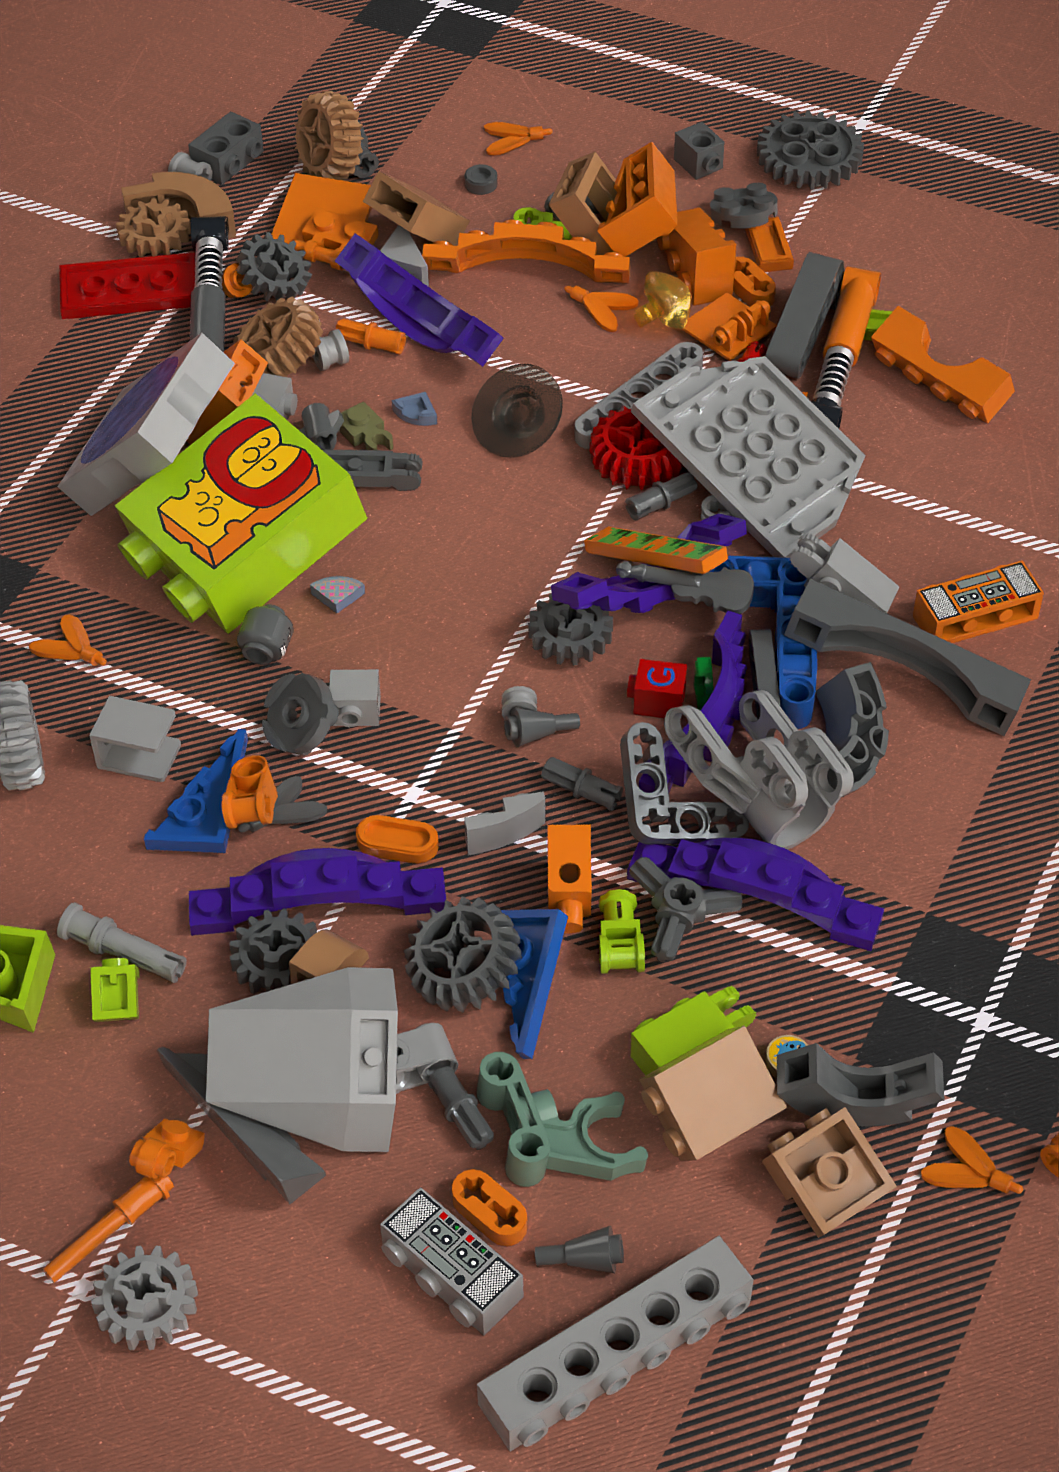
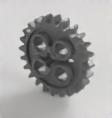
M810 110L806 111L805 116H800L799 113L794 111L793 118L783 114L781 115V122L772 119L770 126L763 127V133H760L758 136L757 157H759V165H764V172H773L774 180L783 177L784 185L794 181L797 182L796 186L799 189L803 184H808L811 190H814L815 184H820L826 189L828 182L831 181L838 186L840 185L841 178L849 181L851 173H858V167L862 166L864 143L861 142L862 135L856 134L855 126L847 127V120L836 122V115H832L827 119L824 118L823 112L818 113L817 116H812Z

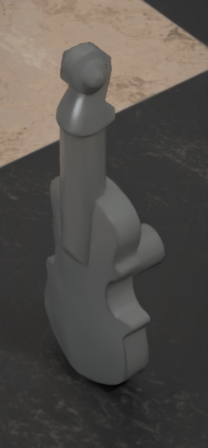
M628 561L617 564L616 572L621 578H635L643 583L648 581L670 585L673 595L677 600L682 602L691 601L694 604L703 601L707 606L713 607L714 612L722 611L726 613L728 610L742 614L749 608L753 598L754 581L752 576L744 570H730L723 567L719 572L709 571L705 574L677 569L669 570L652 567L646 564L632 566Z

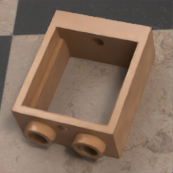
M593 152L568 163L549 202V206L572 237H584L591 242H596L597 255H603L614 251L597 232L600 221L585 203V199L588 196L605 221H607L609 213L605 208L608 201L613 200L614 202L617 191L614 189L616 179L598 154Z

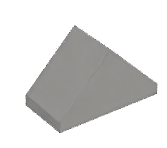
M400 225L397 226L380 251L429 287L428 265L410 233Z

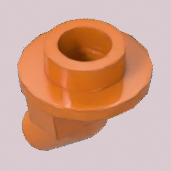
M238 263L227 266L222 275V289L225 295L230 298L245 297L249 295L253 287L251 284H242L245 275L237 273Z

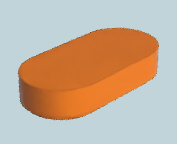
M373 815L363 819L356 828L357 846L360 851L377 858L420 864L434 858L439 849L436 829L425 822Z

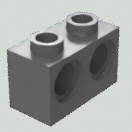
M230 111L188 144L190 157L198 163L205 162L210 164L213 171L211 180L223 185L264 152L261 125Z

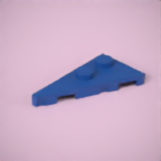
M559 909L501 910L502 913L510 917L514 924L513 928L519 934L521 942L518 944V947L521 950L522 958L515 961L518 967V974L506 976L509 981V989L503 988L505 1002L512 1007L514 1024L509 1026L511 1040L515 1043V1052L521 1058L533 1059L568 916Z

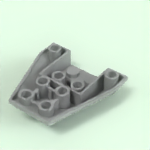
M347 967L209 1009L205 1102L340 1151L389 1152L396 1105L398 1022L393 969Z

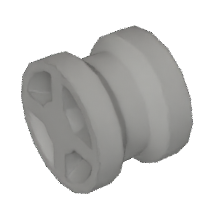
M339 329L330 331L328 336L320 337L321 343L314 348L315 354L313 355L315 364L320 371L329 369L330 365L334 363L343 365L349 362L348 347Z

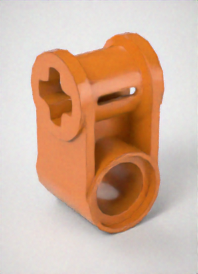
M251 755L238 760L231 768L227 789L222 796V814L224 822L229 829L237 828L240 823L260 821L263 825L271 824L273 821V810L278 798V792L268 762L263 756Z

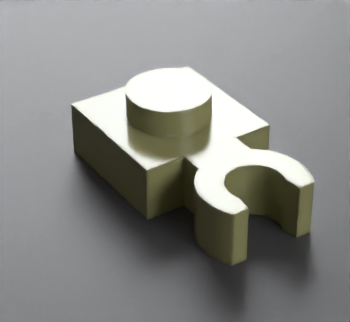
M364 401L341 412L344 422L339 432L354 447L364 443L366 450H377V445L379 444L385 445L389 450L393 449L392 434L384 429V421Z

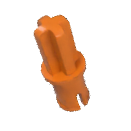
M341 319L336 324V329L341 331L345 340L363 344L365 349H382L400 355L405 347L406 336L404 332L378 327L375 322L367 325Z

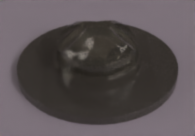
M515 364L496 372L481 387L473 404L471 420L477 440L488 451L501 457H520L537 450L547 442L559 424L563 409L560 387L551 374L533 364Z

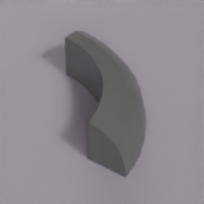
M871 662L844 669L816 690V695L825 718L826 736L853 772V787L846 795L855 792L876 774L877 764L885 756L888 745L889 730L883 727L882 711L887 708L886 701ZM829 768L827 773L828 783L833 789H836L838 783L837 776Z

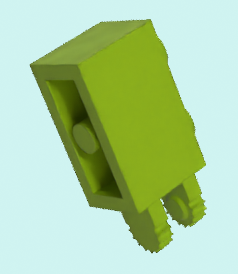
M728 986L711 996L704 991L693 998H684L678 1001L669 1012L656 1019H647L636 1027L634 1032L631 1033L630 1057L646 1076L728 1029L750 1026L753 1020L756 1019V1012L751 1006L747 1005L726 1016L723 1012L733 1007L740 997V993L733 986Z

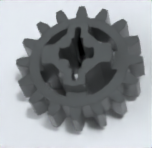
M266 232L263 239L258 234H254L251 241H245L236 259V262L239 263L236 271L238 274L245 275L242 280L243 285L251 284L253 286L252 294L255 295L260 291L264 293L265 301H268L271 296H274L276 301H278V299L285 298V296L288 299L290 297L295 298L297 294H303L312 276L308 272L311 262L303 261L306 252L304 250L296 251L294 249L296 246L295 241L287 244L284 242V235L280 234L278 239H273L271 233Z
M551 593L549 594V603L539 600L537 602V611H530L528 636L532 639V648L534 650L542 649V658L544 659L552 655L557 656V664L561 665L564 659L567 658L571 660L574 666L578 664V658L581 657L591 662L593 661V652L603 655L605 653V644H611L613 616H609V611H603L598 606L592 605L586 609H572L568 604L552 600Z
M282 909L279 917H273L269 910H264V919L261 921L250 916L248 918L249 929L237 927V940L230 941L229 944L231 968L237 974L238 983L241 985L249 982L250 993L253 994L257 993L261 988H265L266 992L291 985L289 961L306 941L317 933L316 924L314 921L305 924L304 915L300 912L293 919L288 918L287 909Z

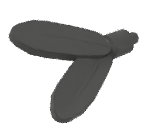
M290 777L276 788L278 798L275 802L271 824L310 822L327 814V806L315 801L294 802L302 792L301 777ZM260 821L248 822L239 825L238 830L241 833L248 830L255 832L268 824L263 825Z

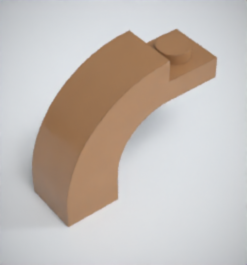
M183 172L152 173L153 182L121 188L125 214H127L126 208L128 206L135 209L138 208L139 201L149 203L151 199H156L157 204H161L167 199L170 206L178 203L181 206V211L187 210L188 219L190 220L192 217L226 216L228 239L237 237L233 208L228 196L218 185L206 178Z

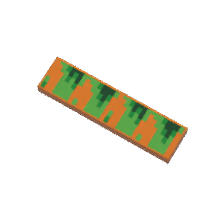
M610 526L584 540L585 550L589 554L699 574L709 572L728 559L726 546Z

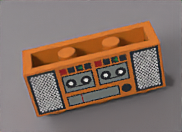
M1022 560L1008 565H999L993 569L976 574L964 575L944 583L932 584L917 590L913 618L920 629L950 643H955L1038 619L1044 592Z

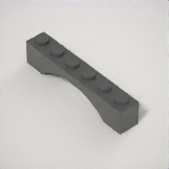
M810 579L796 605L784 634L819 652L837 650L856 651L881 656L903 664L925 676L941 688L959 707L967 720L1002 736H1005L1015 718L1031 679L812 579Z

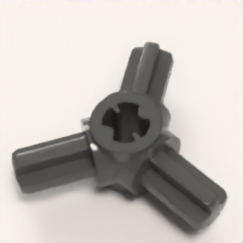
M640 857L629 870L630 875L653 897L651 905L657 910L655 921L659 927L651 947V954L656 956L657 960L661 962L666 960L673 961L676 958L683 934L690 933L694 923L704 922L706 915L736 912L742 909L741 893L721 888L702 890L701 886L692 880L678 877L670 879L647 857Z

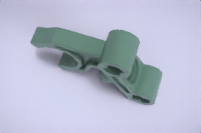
M493 1052L482 1059L476 1089L477 1099L487 1109L494 1111L503 1110L512 1133L508 1144L505 1172L509 1180L514 1184L523 1187L534 1186L544 1178L546 1169L609 1181L626 1174L641 1173L645 1170L648 1152L644 1147L638 1146L626 1153L613 1154L603 1151L594 1145L588 1136L587 1129L593 1122L602 1118H618L622 1115L625 1102L622 1093L615 1091L602 1097L585 1098L575 1107L571 1118L568 1121H562L558 1117L554 1098L548 1089L530 1092L520 1064L515 1057L505 1052Z

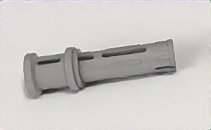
M76 902L71 903L65 909L57 927V936L63 940L71 938L83 943L94 954H104L107 952L119 958H126L129 963L153 972L172 983H176L178 977L180 978L185 970L187 960L184 956L167 951L158 945L131 935L117 928V924L112 918L107 916L102 919L83 911V906Z

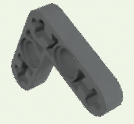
M640 722L633 725L623 734L620 741L628 824L631 834L637 841L648 845L679 844L681 839L697 843L716 838H740L747 832L749 821L743 813L740 814L725 802H669L663 741L656 727L650 723ZM639 735L642 742L649 744V747L643 751V754L641 745L634 744L633 741ZM643 757V763L636 765L635 763ZM639 773H645L652 777L655 783L653 793L643 792L637 786L636 776ZM688 813L696 818L699 825L697 833H688L682 828L680 824L681 814ZM649 815L651 822H664L668 819V824L659 825L651 832L650 825L643 824L642 820ZM726 815L729 822L735 823V827L730 831L728 825L715 824L710 828V822H718Z

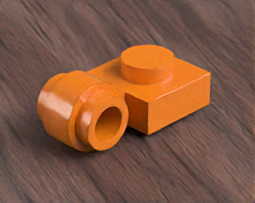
M164 1118L143 1139H139L135 1143L130 1154L129 1163L141 1175L152 1179H157L159 1176L166 1178L171 1173L174 1165L183 1168L203 1149L205 1133L190 1128L182 1121Z

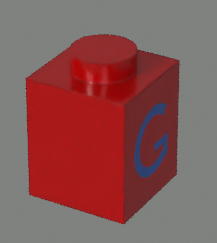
M640 659L637 675L630 674L628 680L627 698H634L633 715L665 718L666 713L671 708L683 706L686 692L687 664Z

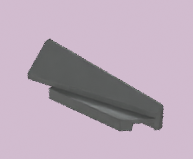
M165 1047L157 1049L166 1069L265 1181L268 1179L289 1204L293 1203L326 1176L325 1171L317 1163L301 1152L299 1144L287 1131L205 1102L207 1054L174 1053Z

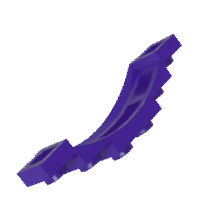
M356 233L335 260L339 266L350 273L351 278L359 289L387 320L401 332H404L406 336L430 350L440 353L459 351L483 367L504 339L494 329L439 295Z
M718 513L702 521L689 524L677 538L727 547L732 544V540L747 534L746 520ZM646 564L647 566L658 567V568L669 569V570H676V569H671V568H666V567H660V566H655V565ZM576 572L569 578L551 585L552 600L568 604L572 609H586L595 605L599 606L603 611H616L626 607L634 613H645L651 611L653 606L658 603L676 599L670 585L648 581L643 583L635 578H621L619 575L601 579Z
M728 610L713 637L712 664L721 666L720 676L711 696L700 710L727 747L731 742L734 731L732 725L735 719L740 721L739 702L743 696L744 678L747 670V665L742 664L743 646L746 638V633L741 631L742 615ZM689 724L682 729L686 735L689 731ZM670 739L663 744L668 794L671 791L672 784L684 787L690 773H693ZM705 746L703 749L704 760L712 762L711 752ZM643 773L639 780L640 790L646 793L654 792L655 783L648 774Z
M716 838L697 843L681 839L678 848L666 844L648 845L639 842L627 868V879L637 882L630 875L629 870L640 857H647L670 879L674 877L686 878L700 886L731 890L774 903L830 932L831 940L872 951L885 909L845 897V886L835 884L811 862L783 847L755 839Z
M313 848L295 851L268 860L243 876L229 877L230 887L189 891V924L192 936L234 932V925L248 920L250 916L263 915L264 910L273 912L297 906L323 903L384 905L404 909L405 915L430 913V908L440 912L444 910L446 900L443 867L401 871L400 861L386 862L375 856L358 851L337 848Z

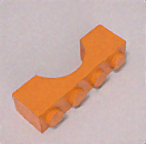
M900 306L894 309L871 336L876 350L875 356L879 361L888 367L895 365L900 368L903 374L913 383L919 384L922 382L930 387L931 392L940 400L945 402L948 399L958 405V408L964 415L971 419L978 417L988 424L1015 392L1011 375L983 357L959 366L944 365L933 360L928 355L931 338L926 322Z

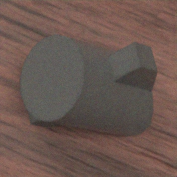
M313 403L305 407L301 414L304 427L299 431L321 450H333L337 442L336 434L344 422L343 415L339 410L330 413L329 408L321 403Z

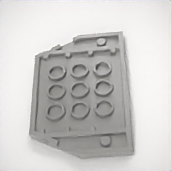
M765 356L748 358L744 362L735 360L722 362L721 367L700 369L699 366L687 367L634 402L631 413L734 517L746 520L747 531L775 558H791L794 548H797V542L804 533L814 534L819 539L836 526L866 456Z

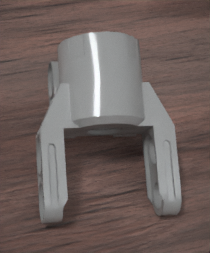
M765 690L746 693L739 702L741 724L754 741L747 745L745 755L737 758L734 757L700 710L690 705L671 708L666 713L664 727L672 744L701 784L737 812L743 813L764 842L783 847L787 850L799 845L825 825L834 813L836 803L842 796L848 794L853 787L854 777L850 766L826 734L816 727L797 730L773 696ZM754 699L761 708L759 719L752 712V702ZM682 714L687 718L689 724L687 735L683 732L680 724ZM776 730L781 732L784 745L777 738H774ZM705 746L709 748L712 755L710 766L703 757ZM829 768L837 776L838 783L836 789H833L828 783L827 773Z

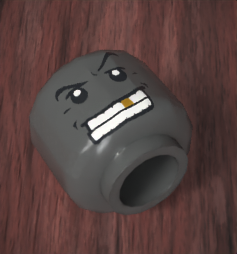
M267 604L249 609L237 635V643L242 650L243 656L249 661L260 665H267L282 659L294 632L293 624L285 615L284 610L276 605Z

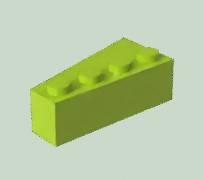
M0 925V1020L33 1033L56 955L46 931Z

